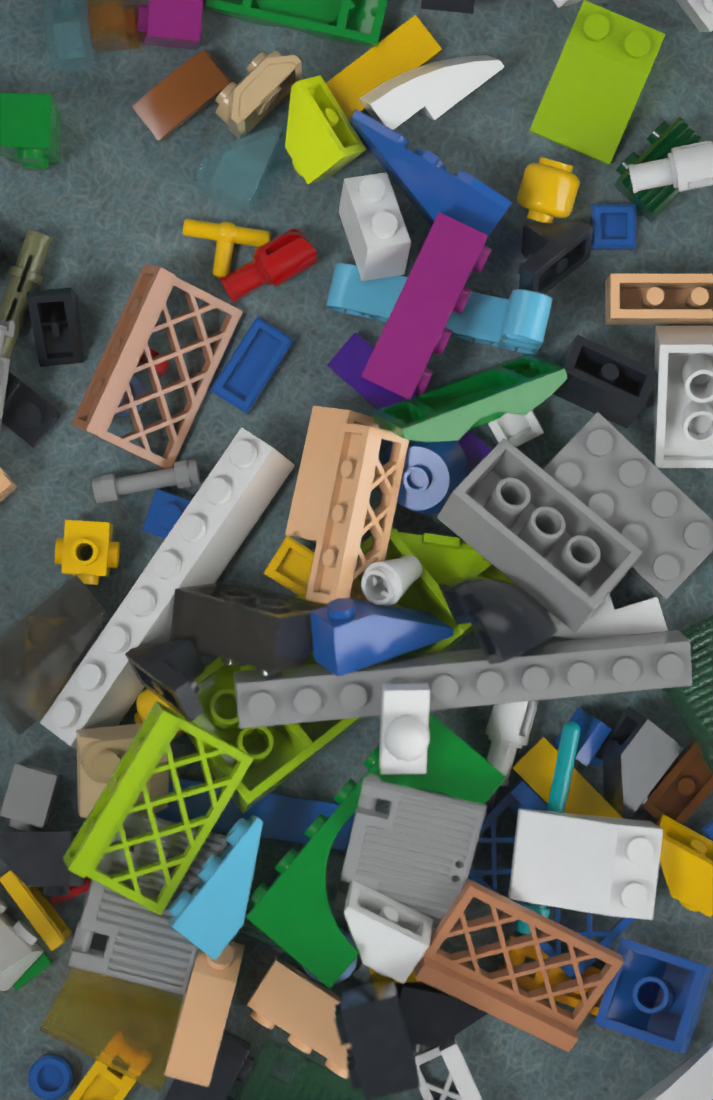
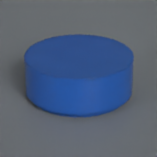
M46 1054L39 1057L31 1066L28 1074V1083L31 1090L36 1096L44 1100H56L63 1097L71 1088L74 1080V1072L70 1062L58 1054Z

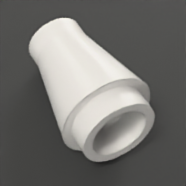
M404 555L401 558L369 565L361 581L364 595L370 602L377 605H392L396 603L410 585L421 576V563L413 555Z

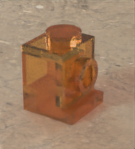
M87 0L91 40L96 53L140 49L139 34L136 30L137 16L135 4L126 5L125 0Z

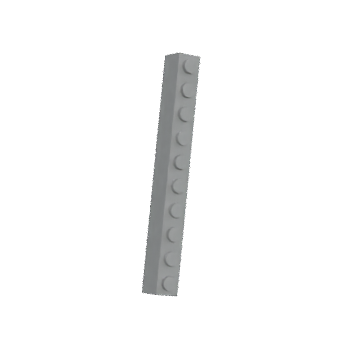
M679 630L545 642L504 663L489 664L481 648L396 656L340 677L334 675L321 664L233 672L237 717L240 728L381 715L382 684L428 683L430 688L429 710L692 686L690 641Z

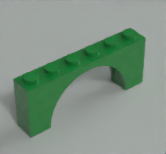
M430 712L428 724L430 741L427 747L426 774L381 775L379 770V743L362 763L369 769L358 783L350 778L333 798L339 805L327 818L323 813H320L304 832L310 838L299 853L291 848L275 866L280 875L273 884L267 887L262 882L248 898L247 906L251 910L246 914V918L329 989L360 954L343 936L332 916L327 900L325 874L328 855L333 841L344 823L357 810L364 778L369 774H374L382 782L429 791L482 805L486 803L506 779L501 772Z

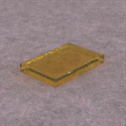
M73 967L47 1014L40 1031L159 1093L167 1078L164 1073L182 1001L155 987Z

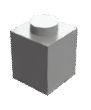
M22 762L15 763L0 816L10 818V827L27 832H35L36 826L42 828L47 826L62 774Z

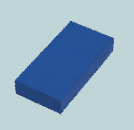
M257 316L210 391L248 415L294 343V339Z

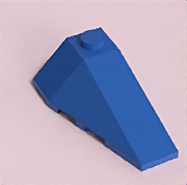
M356 110L349 122L357 135L431 228L440 212L489 236L512 202L465 171L461 170L459 174L453 173V175L445 171L446 166L440 161L439 156L432 152L419 148L415 152L407 149L409 142L402 135L361 111Z

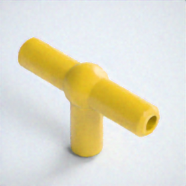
M186 218L182 231L184 236L217 241L212 270L213 276L224 277L230 273L234 244L259 247L271 239L270 231L240 227L230 221L213 223Z

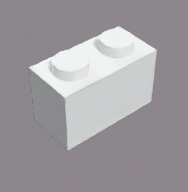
M387 172L345 178L339 215L361 280L367 281L404 275L411 240Z

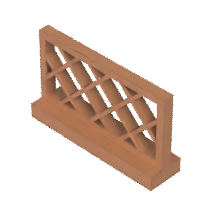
M144 264L71 425L164 469L172 468L243 311L179 279L175 274L162 267ZM175 287L185 293L190 310L170 318L166 301L172 288ZM196 299L206 304L198 307ZM214 308L227 314L220 331L207 336L200 314ZM159 316H161L162 321L157 323ZM192 317L199 339L180 347L173 324ZM165 328L171 351L152 358L147 342L153 332ZM201 347L206 362L200 372L189 376L182 354ZM142 356L144 361L138 363ZM174 358L181 379L161 387L154 365ZM147 369L153 391L133 398L129 386L132 375ZM196 382L193 388L191 383ZM183 387L187 397L186 406L182 412L170 416L164 394ZM124 395L125 402L120 403ZM156 398L162 420L143 427L136 405ZM128 409L135 431L120 437L108 432L107 430L114 415ZM178 422L176 428H174L173 423ZM165 427L169 443L163 456L160 457L151 452L146 434ZM138 438L140 447L129 441Z
M469 879L431 935L429 947L415 966L414 973L416 979L569 1053L578 1040L576 1030L619 971L624 960L621 954ZM475 897L489 904L493 915L467 921L464 910L472 898ZM460 918V919H461V923H457V924H456V922H457L458 919ZM515 920H521L529 924L531 934L505 940L501 924ZM496 925L500 942L474 948L470 932ZM465 933L468 950L450 954L439 948L445 938ZM554 939H560L567 943L569 953L543 959L539 943ZM530 945L535 946L538 957L537 961L512 967L508 951ZM573 946L580 950L574 951ZM503 952L507 965L506 969L489 973L479 967V958ZM592 958H598L606 962L600 973L581 978L577 962ZM573 964L576 979L550 985L547 974L548 969ZM542 972L546 987L530 991L518 987L516 977ZM580 990L582 999L572 1013L555 1004L554 996Z

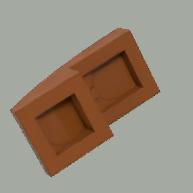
M203 49L158 83L136 102L132 108L156 139L164 141L196 112H202L232 81L207 49Z

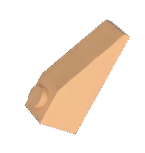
M230 941L215 961L202 950H198L187 992L183 996L164 1073L165 1076L205 1087L209 1086L245 945Z

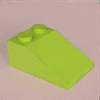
M583 0L529 132L610 165L666 34Z

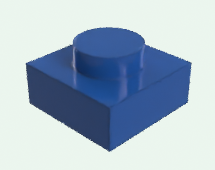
M156 489L142 531L166 539L191 501Z

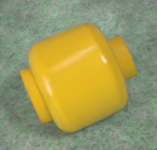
M540 157L538 163L527 165L517 195L518 204L523 208L529 209L526 218L542 223H553L554 217L567 218L570 216L580 185L579 178L572 173L573 166Z

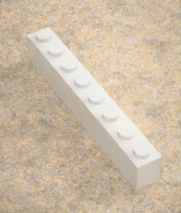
M241 427L40 724L75 749H77L76 730L119 725L144 688L125 653L132 648L177 640L295 465Z

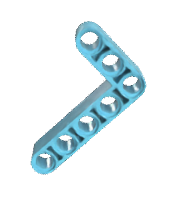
M336 263L326 307L344 313V309H347L346 314L387 322V318H389L408 277L399 275L362 281L356 265ZM512 290L508 300L471 292L461 314L452 310L445 327L453 330L450 336L453 338L471 342L472 338H475L474 342L511 351H515V347H518L517 352L536 354L543 344L553 299L549 296L526 290Z

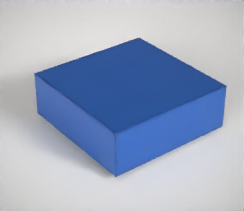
M636 204L591 205V227H593L591 250L636 249Z

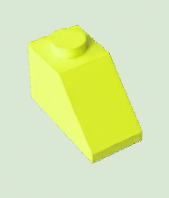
M321 75L299 80L291 86L285 148L292 158L295 170L309 185L332 177L367 149Z

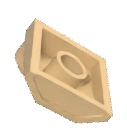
M277 50L271 54H267L265 51L261 52L248 65L246 70L249 73L238 84L231 82L217 96L215 101L219 106L215 113L228 125L229 130L240 141L291 92V86L295 82L303 80L301 60L296 55L282 56Z
M143 723L76 730L78 814L80 817H88ZM165 753L159 763L167 761ZM169 770L152 774L146 786L150 799L168 794ZM142 792L135 803L144 801ZM168 803L152 807L153 813L156 814L166 809ZM146 809L137 811V813L148 815Z

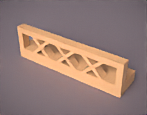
M341 422L305 599L325 604L335 599H348L353 580L359 574L363 577L369 565L385 561L409 440L403 439L391 431ZM381 439L393 442L390 459L383 467L378 459ZM378 485L382 492L380 506L373 511L369 498L371 490ZM370 530L373 536L372 548L364 555L360 548L361 538L365 532ZM362 592L361 600L369 601Z

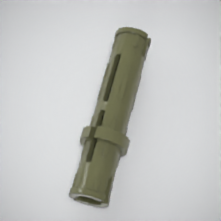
M29 229L26 231V237L16 265H11L8 274L11 275V279L0 307V320L9 321L15 301L18 300L11 321H14L15 324L14 336L4 337L1 357L7 359L11 357L28 310L27 292L34 291L36 285L41 286L44 277L40 276L50 245L54 240L47 235ZM33 257L32 262H31V265H30V268H29V271L27 272V275H26V278H25V282H24L23 288H22L21 292H19L20 287H21V284H22L23 279H24V277H25L26 270H27V268H28L30 259Z

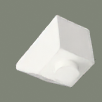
M353 880L349 885L344 915L364 965L374 969L378 974L389 976L404 984L429 947L433 919Z

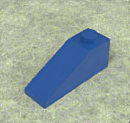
M341 598L330 601L325 607L310 611L314 660L337 677L453 636L452 627L429 612L392 605H377L369 601Z

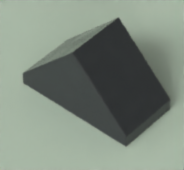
M70 287L27 292L26 297L40 367L84 363L78 295Z

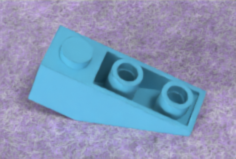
M254 815L248 821L241 818L236 822L225 838L230 844L219 857L212 854L197 873L201 881L191 893L184 890L168 910L173 915L168 921L170 926L214 961L244 924L263 821Z

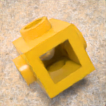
M65 520L64 538L56 539L55 564L62 565V574L72 575V583L98 585L99 577H110V568H118L120 543L112 541L113 524L109 522ZM90 545L93 548V555L89 560L84 561L81 552L84 547Z

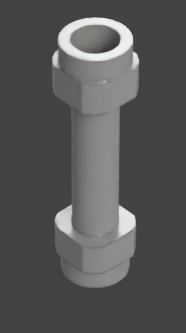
M197 459L174 462V468L116 478L115 474L92 478L93 493L97 504L120 500V495L173 485H178V489L201 485V475Z

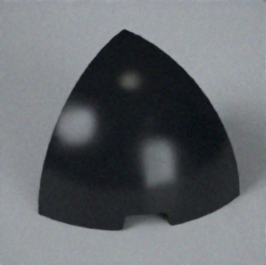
M470 576L455 578L438 584L456 625L472 624L489 664L504 663L537 646L557 632L552 618L540 603L524 590L511 583L495 578Z

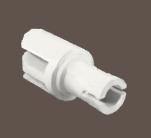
M704 141L671 148V153H667L668 158L629 165L633 193L673 184L674 188H678L679 192L713 185V142Z
M538 700L493 705L485 730V734L489 735L488 739L491 740L486 760L506 777L501 783L503 786H508V779L517 748L521 749L523 745H528Z

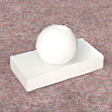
M428 683L382 684L379 770L381 775L426 774L427 747L430 741L428 730L430 688Z

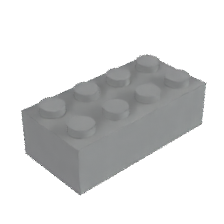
M599 412L543 468L547 474L643 552L629 571L659 600H666L713 551V520Z
M505 438L452 492L437 517L574 633L577 632L617 586L643 553Z

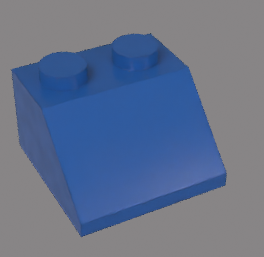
M621 938L617 953L623 956L624 963L605 989L594 1024L678 1053H687L713 967Z

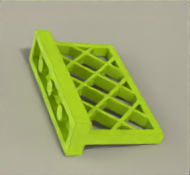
M156 701L64 855L63 859L68 870L83 878L87 876L161 916L254 758L175 714L172 709ZM181 728L194 736L198 753L173 759L170 743L178 729ZM202 741L208 743L209 745L215 748H211L204 751ZM165 753L167 761L159 763ZM226 753L238 760L229 776L212 781L207 758ZM201 761L206 783L181 790L176 767ZM170 770L175 792L150 799L146 783L151 775ZM222 787V789L216 797L214 789ZM208 791L211 801L209 811L204 816L189 820L183 798ZM142 792L144 801L135 803ZM177 800L183 822L157 829L152 807ZM146 809L152 831L126 838L123 822L127 815ZM199 826L193 836L191 828ZM185 830L188 846L184 853L165 859L160 837ZM117 832H119L121 840L112 842ZM154 839L159 861L134 868L129 846ZM123 848L128 866L127 871L108 875L97 869L105 853ZM175 866L171 875H169L168 867ZM162 869L165 885L156 900L140 892L137 876ZM131 879L133 888L121 881Z

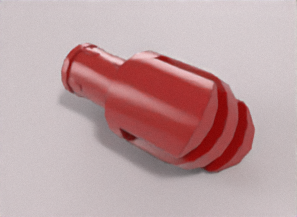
M292 228L266 244L253 249L255 254L252 255V261L228 275L220 277L219 280L231 301L235 303L241 297L266 283L268 286L273 285L276 288L288 279L313 266L317 260V253L305 235L299 229Z

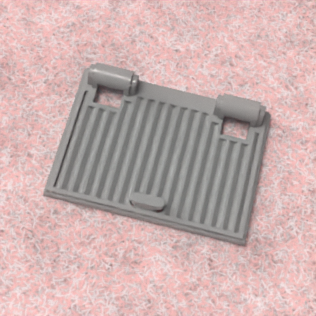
M367 775L362 784L334 909L344 911L349 885L355 880L432 918L431 931L434 932L466 885L486 805L382 782L377 775ZM378 798L392 801L389 814L375 811Z
M130 813L123 822V827L137 829V835L152 831L148 815ZM155 817L157 829L177 824ZM194 827L191 828L193 836L197 831V828ZM185 830L160 837L165 859L183 854L188 846ZM117 832L112 842L120 840L119 832ZM212 832L209 833L161 916L92 879L80 921H78L70 949L71 954L68 966L186 995L199 948L170 926L168 921L173 915L168 910L184 890L191 893L201 881L197 873L212 854L219 857L229 843L225 839L226 836ZM154 839L136 844L133 851H130L134 868L159 861ZM123 849L105 853L97 869L108 875L127 871L128 866ZM175 866L168 867L169 875H171ZM162 869L137 876L140 892L156 900L165 885ZM131 879L121 881L133 888ZM94 932L108 936L103 957L89 954Z

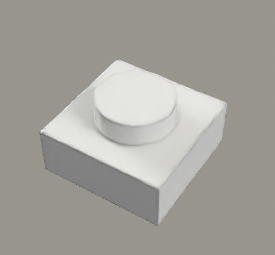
M533 410L526 415L506 413L502 417L488 423L498 442L505 438L515 447L544 433Z

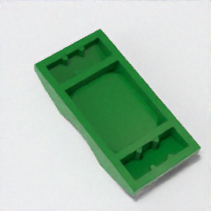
M207 0L206 9L249 23L301 31L334 42L377 47L388 0Z
M526 354L426 391L422 396L418 394L411 397L410 400L405 399L371 412L374 423L406 440L422 442L458 441L470 428L490 423L506 413L528 414L550 397L565 382L567 374L565 368L532 354Z

